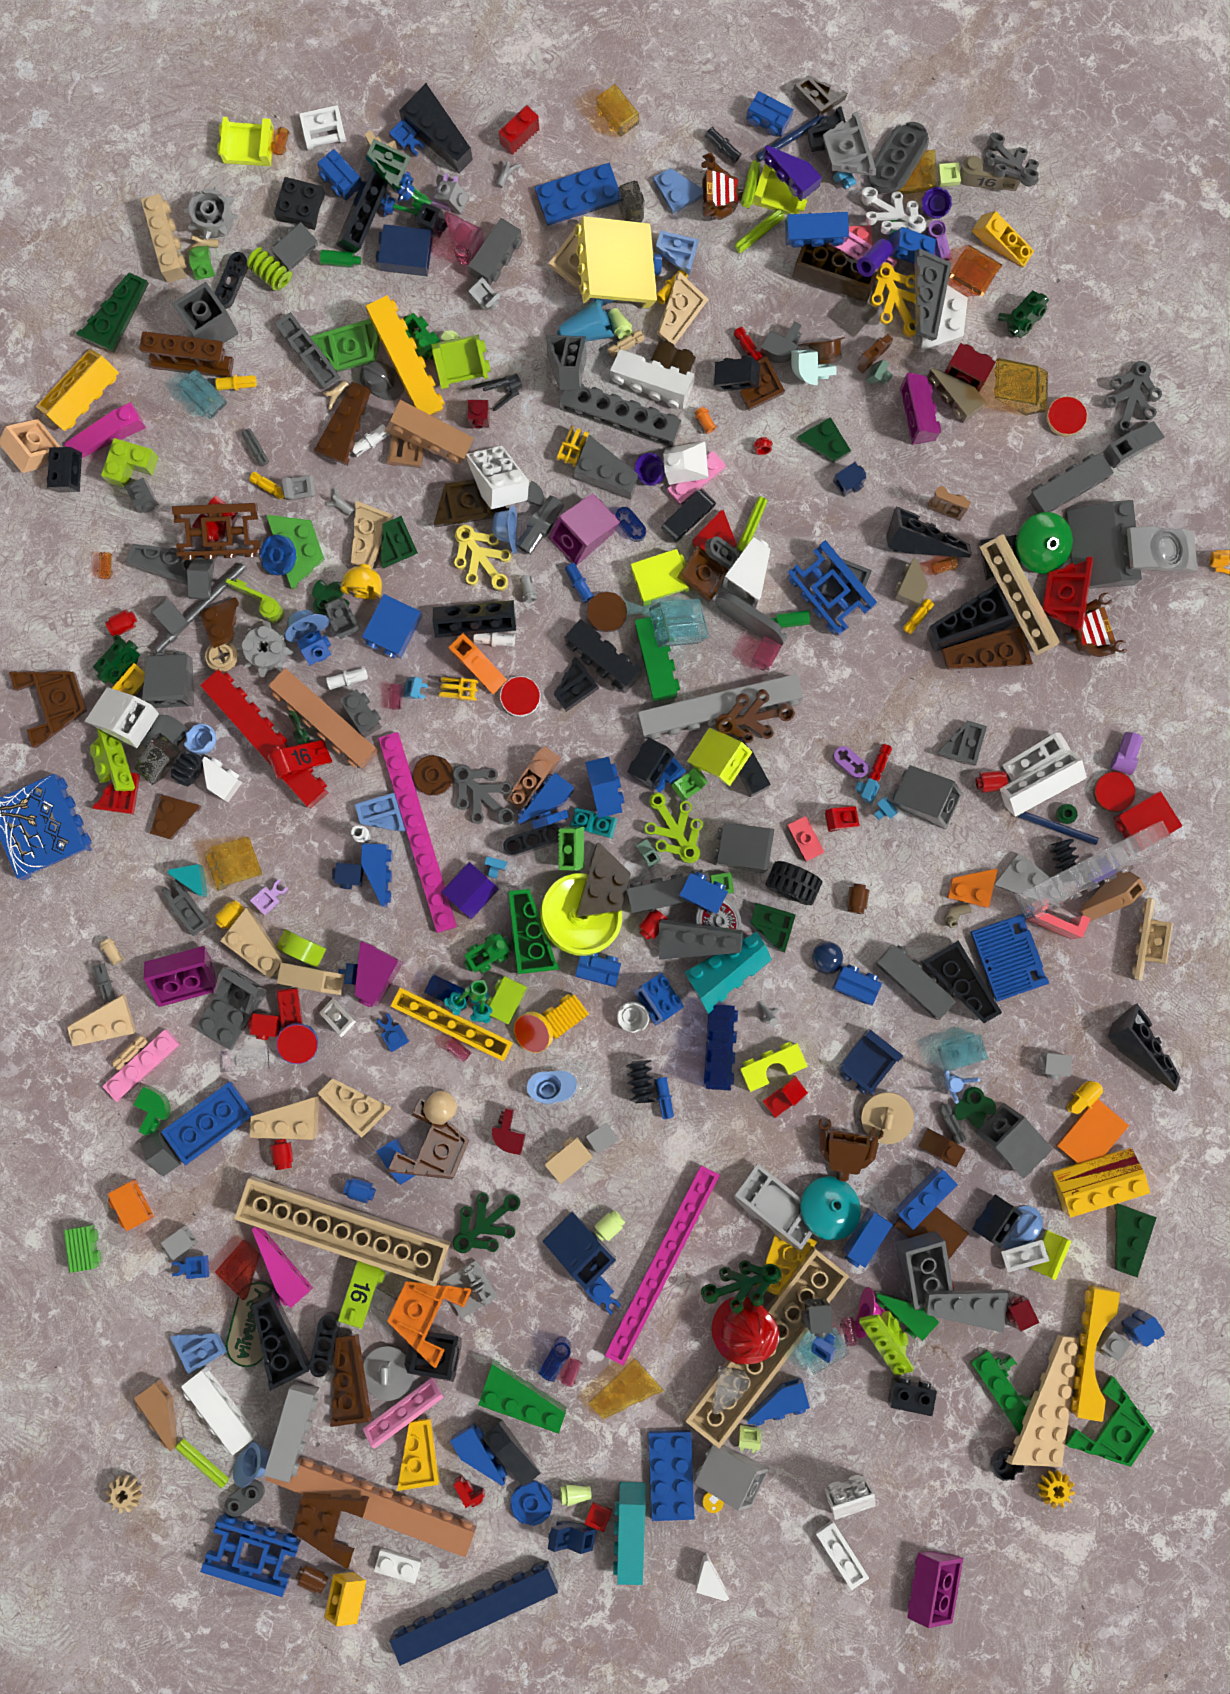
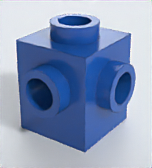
M319 630L309 632L303 638L297 640L298 646L309 666L316 662H321L331 655L328 648L331 646V643L326 635H321Z

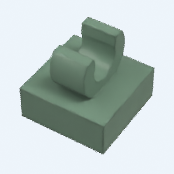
M884 359L874 363L865 381L871 385L877 382L885 384L886 381L890 382L893 374L886 370L889 363Z

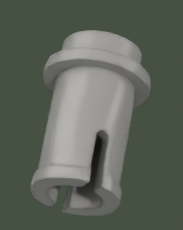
M526 575L521 577L519 580L524 594L522 598L526 603L536 601L538 593L535 592L532 576Z

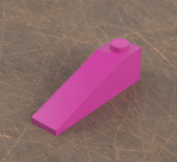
M130 402L111 411L68 440L64 445L65 447H72L82 452V458L111 445L114 438L122 440L145 429L146 426L138 410Z
M255 1226L252 1231L276 1292L279 1294L278 1299L284 1306L288 1305L291 1308L310 1292L313 1287L264 1229Z

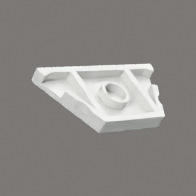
M947 285L937 339L931 341L922 337L920 352H925L929 348L940 347L948 342H955L963 338L968 298Z

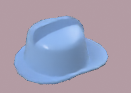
M567 1071L538 1072L528 1080L527 1084L529 1096L533 1100L546 1105L568 1100L573 1096L577 1088L575 1077Z

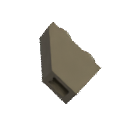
M913 558L910 563L906 562L902 574L905 576L902 581H898L894 592L897 593L895 600L917 609L927 590L928 584L918 560Z

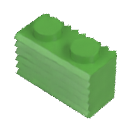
M566 826L558 830L560 832L558 834L560 836L558 838V848L560 849L558 851L560 853L558 855L560 857L558 859L560 861L558 869L576 871L584 868V827Z
M94 1224L63 1230L69 1273L99 1267L101 1262V1252L97 1250L99 1234L98 1230L94 1229Z

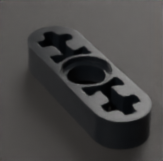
M234 252L230 255L214 293L225 309L233 305L248 269V260L241 252ZM241 259L243 263L236 266L235 261L239 262ZM230 276L237 278L233 285L226 283L227 278ZM226 294L228 299H224L222 302L220 297H224Z

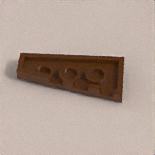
M351 382L314 449L318 455L348 466L350 461L348 456L350 450L353 451L355 445L353 441L356 432H359L361 425L359 420L361 415H364L371 393L368 387Z
M1021 626L941 650L948 670L1031 666L1033 664Z
M359 1334L340 1336L336 1338L334 1366L336 1367V1372L333 1378L334 1399H332L331 1406L333 1418L330 1421V1427L365 1423L372 1420Z

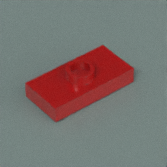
M298 987L277 989L281 1029L294 1022L303 1024Z

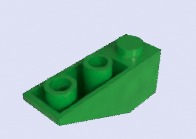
M873 1291L877 1297L875 1302L882 1309L886 1307L890 1309L894 1319H897L899 1324L903 1322L908 1327L905 1331L913 1339L918 1337L923 1341L940 1323L934 1316L927 1315L924 1312V1308L915 1310L912 1302L909 1300Z

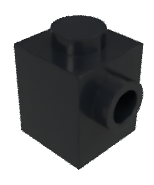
M423 203L415 221L421 229L431 230L432 235L440 238L446 230L449 220L441 209Z

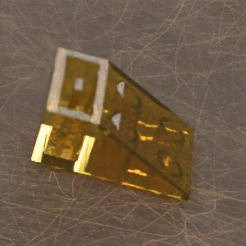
M997 358L994 369L996 376L994 387L995 399L1025 416L1047 411L1048 372L1036 365Z

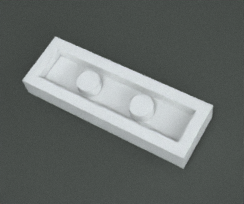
M833 1520L815 1531L851 1590L869 1579L866 1571Z

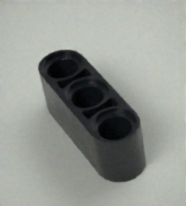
M701 488L664 522L661 529L676 543L714 508L716 502Z
M549 824L511 836L504 841L503 848L509 856L516 857L559 842L558 838L560 836L558 835L555 839H549L546 834L550 829L557 830L559 834L558 830L560 828L555 824ZM531 835L538 837V843L534 846L527 844V839ZM510 842H517L519 847L517 851L510 852L507 848Z
M327 1312L318 1322L309 1365L310 1373L315 1377H323L332 1366L336 1338L340 1328L339 1315L335 1312ZM326 1318H330L334 1321L333 1328H329L325 1325ZM322 1339L327 1340L330 1348L324 1349L320 1341ZM316 1361H322L325 1364V1370L318 1369Z

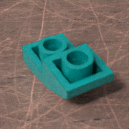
M575 807L570 826L584 827V832L613 839L618 819L610 816L599 818L598 814L593 811Z

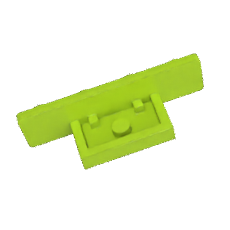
M96 728L99 737L89 748L100 783H107L112 779L116 791H133L135 786L121 740Z
M890 1311L882 1312L881 1317L876 1314L860 1318L859 1323L894 1375L913 1372L914 1367L906 1356L907 1334L901 1330L897 1319H894Z

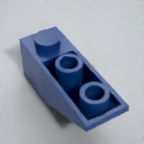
M556 773L552 776L548 775L542 783L544 785L540 792L536 791L529 801L532 803L527 809L524 807L518 814V824L523 825L538 818L541 813L551 812L563 806L574 792L575 787Z
M362 844L361 865L381 906L388 908V903H391V891L388 890V882H392V870H389V862H392L393 851L389 849L387 844Z
M799 1378L778 1385L746 1416L748 1425L759 1426L768 1419L781 1420L785 1418L786 1414L793 1413L794 1415H799L806 1412L805 1409L810 1408L802 1379Z
M472 1423L454 1434L450 1442L461 1461L501 1486L505 1485L506 1470L502 1464L498 1465L495 1460L496 1455L487 1446L482 1437L485 1434L481 1427H476Z

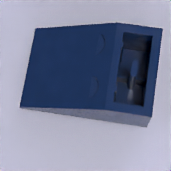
M573 1211L542 1241L585 1290L616 1261V1256Z

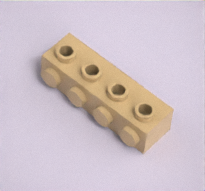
M161 194L142 198L141 202L163 276L168 283L187 278L184 269L187 265L184 256L180 255L179 249H182L179 238L175 237L174 231H176V226L173 219H170L169 216L171 208L168 201H164Z

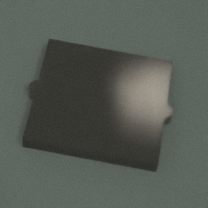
M847 296L830 314V317L840 325L841 329L844 328L855 337L877 313V310L868 302Z

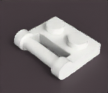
M338 105L299 114L308 150L334 142H347ZM338 130V133L311 139L312 134Z

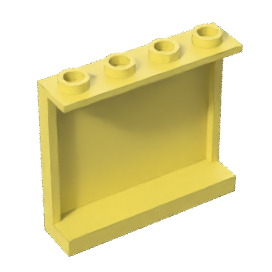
M583 216L575 226V236L578 241L576 254L579 256L578 274L581 276L580 294L582 295L583 303H586L589 298L641 302L642 308L649 309L657 301L650 224Z

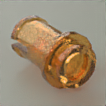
M284 127L277 128L274 142L271 143V151L276 155H283L286 152L285 145L290 131Z
M100 552L97 574L101 579H111L113 575L111 570L112 554Z
M948 556L947 559L931 563L933 574L937 575L950 570L955 571L958 568L956 557Z

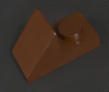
M927 1128L918 1145L920 1148L954 1167H957L966 1150L964 1147Z

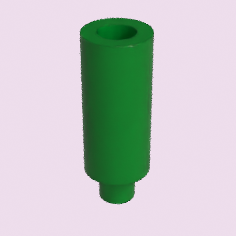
M322 249L320 263L322 265L353 268L354 264L361 265V257L354 256V252Z
M808 610L775 614V618H770L778 623L781 628L810 625Z

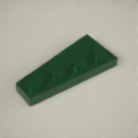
M129 272L112 291V296L100 305L99 311L87 320V325L82 330L80 329L76 335L83 340L114 353L149 285L148 281Z

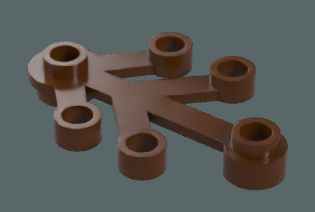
M765 689L757 691V699L743 716L738 717L736 716L741 709L749 705V699L744 693L737 695V703L728 714H722L717 717L715 727L717 731L723 734L732 732L738 737H743L745 743H750L754 739L752 731L749 729L743 730L737 725L745 724L760 733L763 738L770 739L774 734L770 725H762L757 721L779 717L782 721H790L793 719L795 711L791 704L782 703L776 709L757 712L770 698L768 692ZM741 699H746L742 703L739 702ZM766 730H770L769 733L764 734ZM750 734L748 738H744L745 735Z

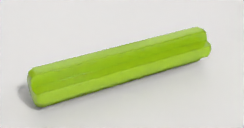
M756 160L752 161L749 166L742 195L741 206L746 207V209H749L753 204L761 164L756 162Z
M780 209L775 210L735 242V249L739 253L745 251L784 219L783 212Z
M758 496L737 545L736 550L742 553L753 538L768 502L762 496Z
M182 1439L176 1445V1450L219 1488H223L229 1481V1477L188 1441Z

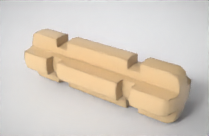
M637 330L632 336L628 335L616 342V345L609 346L607 348L609 356L614 358L618 355L620 349L627 351L634 347L635 343H641L644 341V335L640 330Z
M142 1035L138 1036L134 1043H131L120 1054V1057H116L112 1061V1065L117 1070H121L126 1065V1062H130L141 1051L140 1048H144L148 1044L147 1039Z

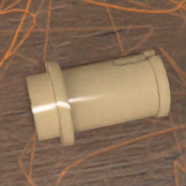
M109 938L99 945L101 946L100 950L105 952L113 966L124 960V958L116 948V942Z

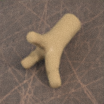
M198 234L192 235L191 239L197 243L192 245L188 252L197 246L203 247L208 245V247L218 248L219 240H206Z
M345 380L332 390L324 391V395L331 396L329 410H332L337 397L349 388V384Z

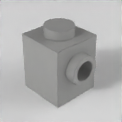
M1042 1053V1057H1039L1038 1068L1040 1073L1047 1074L1046 1078L1059 1080L1060 1076L1071 1077L1072 1056Z
M1107 1326L1102 1331L1097 1342V1346L1101 1348L1099 1352L1109 1360L1113 1357L1117 1361L1121 1359L1131 1345Z

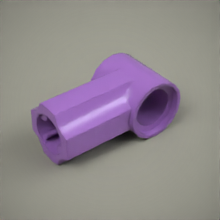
M934 220L930 223L924 235L936 239L934 255L950 261L952 256L945 234L946 225L940 220ZM931 230L937 231L939 235H934Z
M1125 732L1119 751L1116 752L1111 762V769L1132 775L1138 763L1136 757L1143 737L1134 732Z

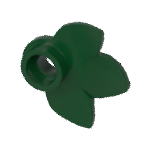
M318 580L315 583L312 595L315 599L313 607L317 614L328 615L326 608L320 607L321 603H329L343 597L344 593L340 589L342 582H332L328 586L322 580ZM344 599L346 604L349 606L350 602Z
M292 710L288 711L292 714V716L290 714L288 716L296 728L292 733L298 744L308 743L307 740L310 737L304 728H300V720L297 714Z
M973 1086L964 1091L963 1099L956 1104L954 1113L957 1121L967 1117L968 1121L979 1129L984 1123L986 1114H996V1105L991 1098L984 1096L980 1088ZM972 1093H975L977 1096L974 1101L970 1099Z

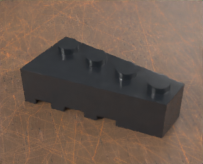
M580 619L564 636L565 646L573 653L577 651L581 655L580 659L588 666L592 664L597 669L595 672L603 679L607 677L612 682L611 686L616 691L621 692L622 690L626 694L642 676V667L637 663L633 666V663L626 654L616 653L617 649L612 643L607 640H600L602 636Z
M274 1289L255 1297L252 1308L267 1373L269 1391L309 1372L310 1362Z

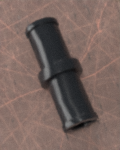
M713 126L706 132L704 137L717 148L716 150L719 153L722 152L733 164L738 161L742 153L729 143L730 140L727 137L724 138Z

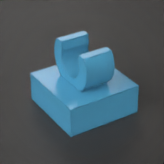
M838 172L832 176L835 183L842 180L845 189L856 184L853 173Z
M407 677L402 697L407 699H424L426 696L420 694L419 691L420 688H428V685L422 683L423 679Z
M869 778L867 784L858 781L855 790L862 794L861 798L864 802L872 805L880 785L876 780Z
M885 796L877 803L880 809L874 813V816L878 820L885 815L891 819L899 811Z
M487 856L485 865L490 867L488 876L497 879L499 869L506 871L507 861Z

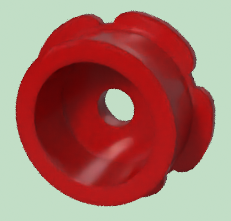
M760 437L753 444L754 450H756L758 455H766L772 451L771 446L773 442L767 437Z

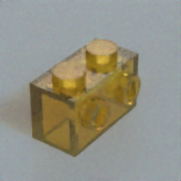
M616 84L596 97L597 113L600 117H604L607 120L611 131L616 132L619 137L639 124L638 111Z

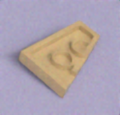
M574 229L550 260L548 266L580 291L581 276L578 274L579 256L576 254L578 241Z
M680 272L676 274L657 331V335L664 341H669L674 345L709 300Z
M356 501L351 563L359 567V564H367L373 569L381 550L382 524L394 519V516Z
M331 1079L318 1092L319 1096L361 1138L392 1109V1107L335 1079Z

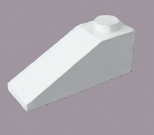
M1054 733L1002 766L1013 782L1071 749L1061 733Z

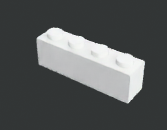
M1070 750L1000 788L1005 807L1016 817L1086 779L1083 761Z
M207 1366L181 1386L185 1398L193 1402L196 1406L197 1414L201 1418H205L209 1424V1430L220 1438L222 1447L226 1452H230L232 1456L257 1435L256 1431Z

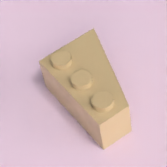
M245 908L221 939L222 943L269 979H275L281 963H287L256 918L252 909Z

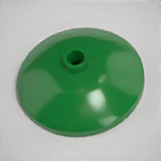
M1040 512L1030 516L1021 525L1016 537L1015 546L1019 561L1026 569L1034 573L1047 574L1059 569L1070 556L1073 545L1072 531L1065 519L1058 514ZM1052 540V541H1053V544H1052V546L1050 547L1049 543H1050V541Z

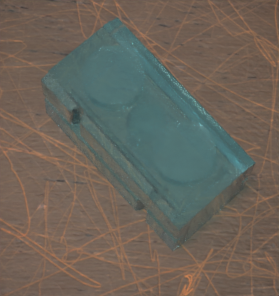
M195 369L187 378L179 383V387L182 390L181 396L188 403L192 401L196 405L194 407L195 410L202 417L206 415L209 419H212L219 410L227 405L225 398Z

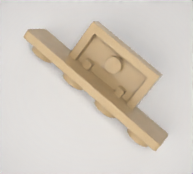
M1149 897L1147 902L1143 903L1142 914H1145L1144 923L1141 922L1139 926V934L1142 936L1141 942L1136 945L1138 960L1137 963H1134L1132 975H1135V979L1138 981L1143 980L1146 961L1167 964L1173 923L1152 920L1155 900Z

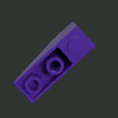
M765 146L764 162L768 167H772L775 170L778 179L786 183L794 197H798L802 201L820 187L822 177L809 162L771 146Z

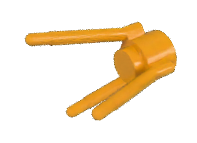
M1230 549L1212 551L1210 567H1214L1215 572L1230 575V570L1224 568L1229 566Z

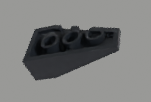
M895 507L886 536L888 547L893 551H901L907 554L971 557L972 552L969 543L949 532L941 533L933 523L927 525L918 520L920 516L913 512Z
M1138 1003L1134 1004L1112 1023L1107 1036L1110 1042L1122 1054L1174 1092L1178 1088L1181 1077L1169 1055H1164L1159 1036L1155 1038L1150 1029L1152 1026L1150 1019Z

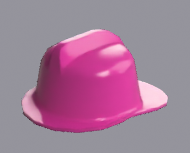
M866 1287L862 1292L859 1311L855 1321V1334L861 1339L867 1333L859 1323L860 1318L876 1314L881 1317L882 1312H885L875 1302L874 1292L870 1287Z

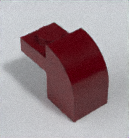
M506 1107L505 1112L501 1111L498 1123L502 1124L501 1127H492V1137L495 1144L501 1150L521 1155L526 1133L510 1129L515 1109Z

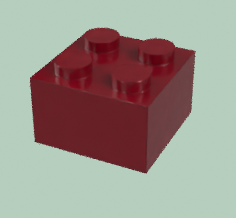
M960 343L944 373L974 386L980 392L996 361L987 354L975 351L971 345Z

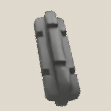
M250 428L244 430L242 436L260 466L268 464L269 459Z
M944 1104L940 1106V1114L944 1116L943 1120L950 1134H953L954 1142L956 1144L964 1142L966 1138L964 1133L960 1131L961 1127L955 1115L951 1113L950 1105Z

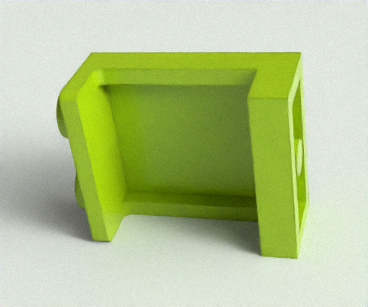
M479 334L431 344L441 389L449 388V384L480 377L488 379L487 373L491 372L489 360H484L483 353L487 351L485 342L480 340Z

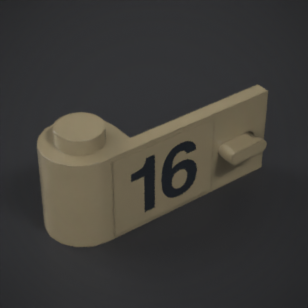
M974 155L966 157L960 169L961 183L966 186L1016 191L1021 182L1019 178L1008 174L1005 177H999L995 173L982 172L983 163L978 156Z

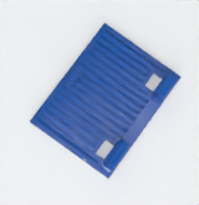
M1023 913L970 932L996 1002L1049 984ZM1017 923L1020 933L1015 934L1013 924ZM1030 971H1035L1038 980L1033 981Z

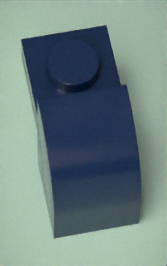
M557 1521L556 1526L551 1527L548 1536V1550L557 1552L569 1549L578 1554L593 1551L596 1529L582 1523Z

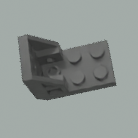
M223 967L218 975L213 992L216 996L195 1029L227 1049L232 1050L248 1025L249 1018L252 1017V1014L256 1012L265 998L268 989L234 968Z

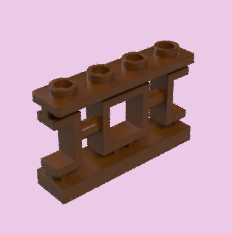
M142 332L139 350L143 353H150L149 360L151 361L150 366L152 369L219 378L232 376L234 359L230 356H224L225 349L223 348L224 344L222 341Z
M258 503L172 506L174 523H185L186 543L176 544L177 556H182V560H193L198 555H203V559H215V555L222 554L224 558H236V554H244V557H257V553L261 552L260 540H250L248 520H258ZM250 512L251 515L242 516L243 526L232 527L231 516H223V513ZM209 513V517H201L202 528H191L190 518H181V514ZM226 521L228 541L209 542L207 522ZM233 535H244L245 545H253V548L226 549V546L234 545ZM194 536L203 537V547L212 546V550L185 551L184 548L193 547L192 537Z

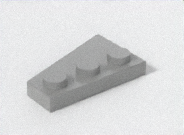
M1020 853L1014 857L994 883V886L1006 889L1012 893L1030 898L1033 901L1042 898L1047 899L1046 905L1052 908H1056L1068 893L1066 889Z

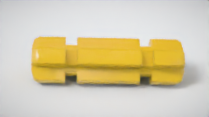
M257 472L251 473L249 477L251 483L258 485L261 489L272 495L274 494L280 500L284 499L285 496L282 493L281 486H277L276 483L264 476L262 477Z
M926 598L904 625L903 630L907 634H912L916 626L921 623L934 606V603Z

